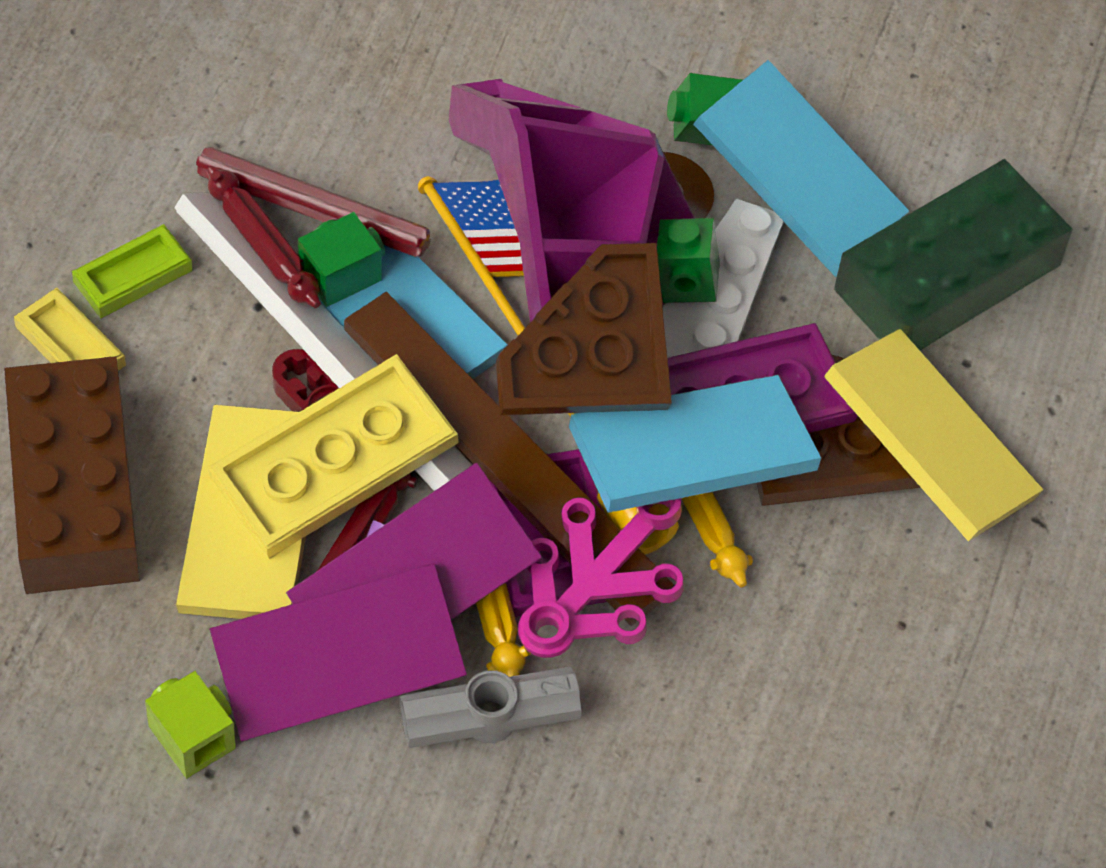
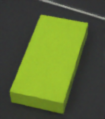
M163 224L73 270L72 277L74 284L101 319L192 272L193 268L190 257Z

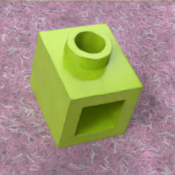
M196 671L181 679L172 678L165 681L153 691L151 697L145 700L149 728L186 779L236 749L234 722L229 717L232 714V710L226 697L215 684L207 687Z

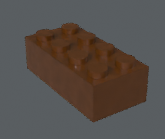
M117 356L4 368L18 558L25 594L139 582V566Z

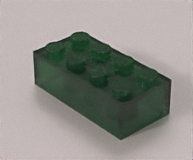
M1004 158L843 252L834 290L879 340L901 329L919 350H922L1061 266L1073 228Z

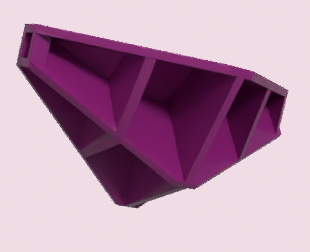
M502 79L452 85L449 109V123L452 133L455 137L491 156L519 238L530 322L555 293L578 272L601 244L656 243L657 246L660 219H695L661 149L656 134L652 131L504 83Z

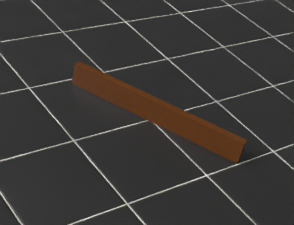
M387 291L344 319V330L378 365L396 354L399 356L457 432L459 443L456 446L473 464L478 463L494 486L545 538L552 540L556 544L558 552L570 564L569 533L563 527L561 514L563 506L569 500L584 498L589 500L595 507L596 526L592 531L594 560L620 533L621 530L508 415L500 416L498 404ZM577 511L571 514L569 519L574 523H583L588 519L589 515L585 512ZM638 548L616 573L653 570L656 565ZM663 577L656 582L657 587L663 590L672 589L675 586L667 577ZM652 595L605 599L614 610L620 606L631 604L641 608L645 615L661 604ZM634 618L624 619L630 626L637 622Z

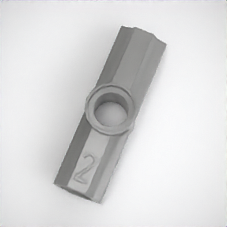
M571 666L511 677L498 671H484L476 674L469 680L468 684L400 695L402 725L409 748L472 737L483 743H497L505 740L513 730L581 719L582 713L579 686L576 674ZM486 702H493L499 704L502 709L496 712H487L481 710L478 706Z

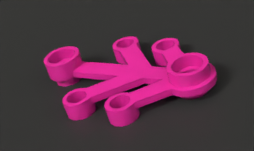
M573 498L566 502L561 514L563 527L569 533L573 584L556 601L553 573L559 566L558 548L552 540L547 538L532 540L531 542L538 552L546 551L552 557L546 563H534L527 568L532 574L534 604L522 614L518 625L519 638L524 648L535 656L552 658L566 652L575 639L615 636L618 641L624 644H635L642 640L647 631L645 613L638 606L631 604L623 605L617 608L614 613H579L591 600L652 595L655 600L661 603H671L680 598L684 589L683 575L680 569L672 564H660L653 570L616 572L654 530L668 529L679 520L682 512L681 498L636 507L637 514L595 560L592 543V531L596 526L595 507L589 500L584 498ZM656 504H663L669 508V511L664 515H653L649 512V509ZM577 511H582L589 515L588 519L583 523H574L569 517ZM663 577H670L677 583L672 589L663 590L657 587L656 582ZM625 618H634L640 623L632 631H625L619 627V623ZM545 625H552L558 629L557 634L551 638H542L537 632Z

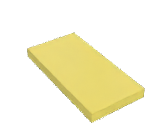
M901 329L832 365L825 374L826 380L968 542L1034 501L1043 491V488Z
M396 354L207 468L214 483L269 559L458 444L459 441L457 432Z
M223 405L213 406L176 602L178 613L243 619L293 604L286 592L298 584L306 536L268 559L210 477L207 467L299 412Z

